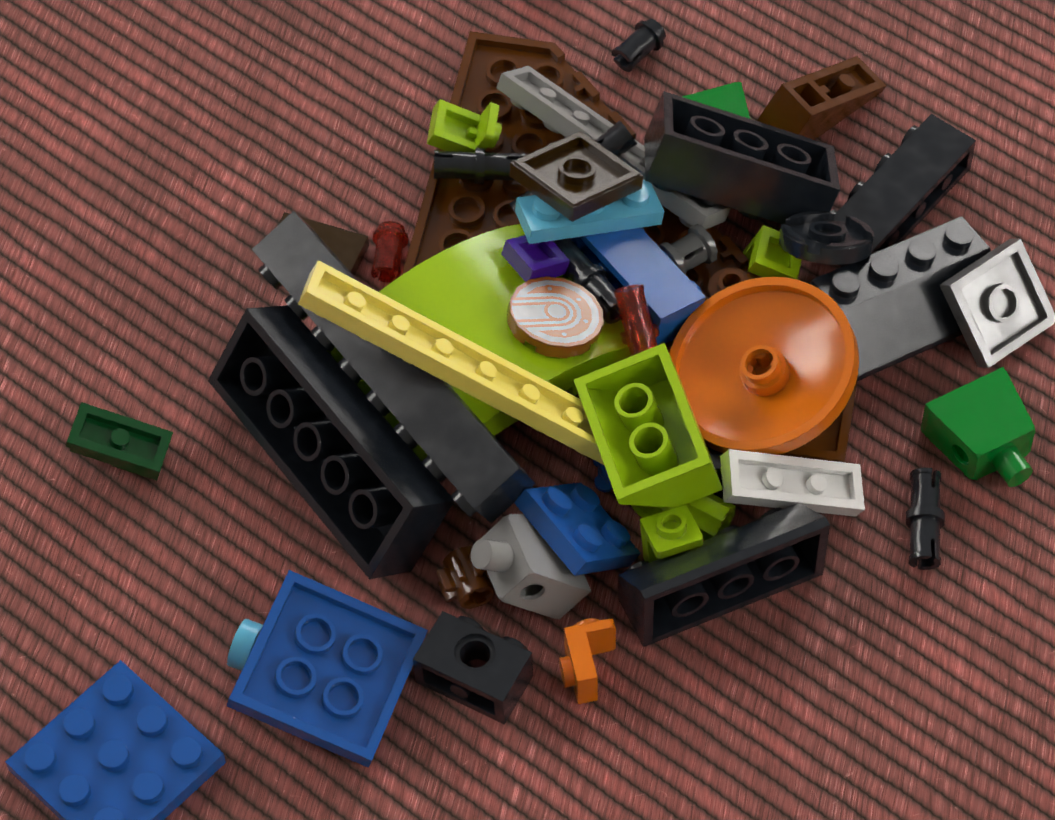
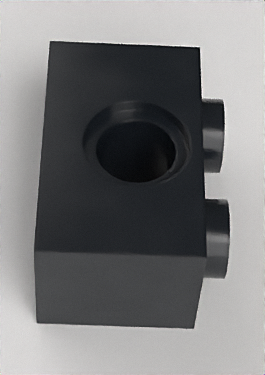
M444 611L440 614L413 658L416 683L504 725L533 678L532 652L528 651L523 643L508 636L500 638L485 631L478 622L469 617L459 616L457 618ZM475 659L487 662L478 668L465 665L467 662Z

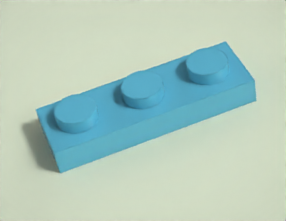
M643 179L642 189L573 222L536 195L517 197L515 213L529 244L662 225L665 212L651 182L645 181V179Z

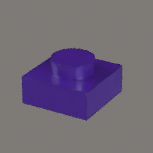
M525 235L506 240L501 253L525 282L545 276L558 277L565 275L570 262L553 241L529 244Z

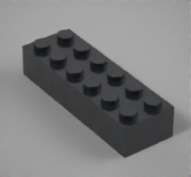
M288 305L246 308L208 382L369 580L411 572L455 501Z

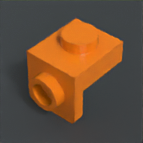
M589 618L581 620L571 627L564 628L566 656L559 658L560 672L564 687H574L578 704L598 700V677L592 655L616 649V627L613 619L599 620Z

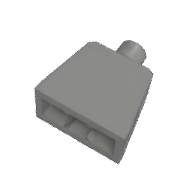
M509 514L503 517L482 538L477 540L471 549V562L473 566L477 569L487 570L497 597L504 603L554 619H561L591 592L585 575L574 576L524 514Z

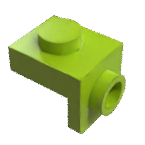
M440 99L432 110L427 144L444 151L475 152V148L493 149L502 129V125L497 122L499 105L490 102L480 115Z
M686 504L640 519L644 561L652 562L703 545V535Z

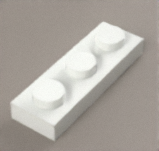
M728 449L720 456L723 500L725 503L771 508L780 507L783 509L800 503L817 513L854 517L865 510L860 464Z

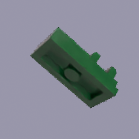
M81 402L67 439L66 447L70 448V452L157 481L173 432Z

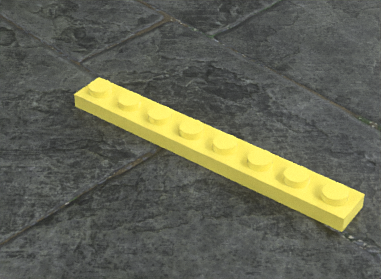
M319 260L309 274L298 305L604 465L579 398Z

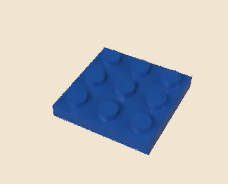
M289 570L228 699L227 707L369 768L412 669L413 658L422 645L428 630Z
M120 660L8 758L5 763L8 770L60 820H164L226 763L223 752Z

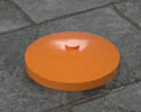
M787 277L749 279L717 292L696 308L678 331L669 352L706 446L720 453L733 449L780 455L810 442L824 432L843 411L854 390L859 369L857 340L848 319L839 305L819 288Z

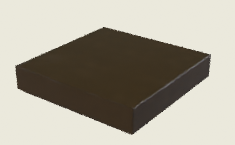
M579 131L511 162L509 176L573 222L642 189L644 175Z

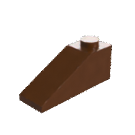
M858 56L781 84L757 121L815 140L883 92L887 85Z

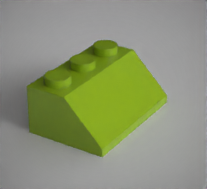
M665 343L574 379L619 504L676 508L723 490Z

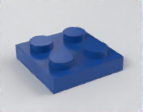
M581 482L525 489L514 502L574 576L630 567L641 554L630 541V534L626 528L608 515L600 505L598 495Z

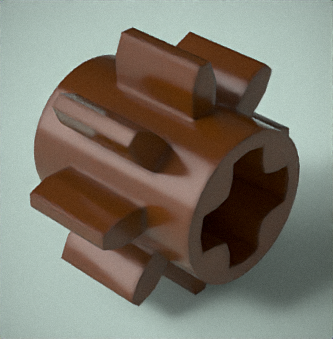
M472 546L461 547L450 552L443 560L444 568L437 571L440 579L438 584L445 601L448 603L458 599L460 606L465 609L482 606L495 595V590L487 570L477 569L471 562Z

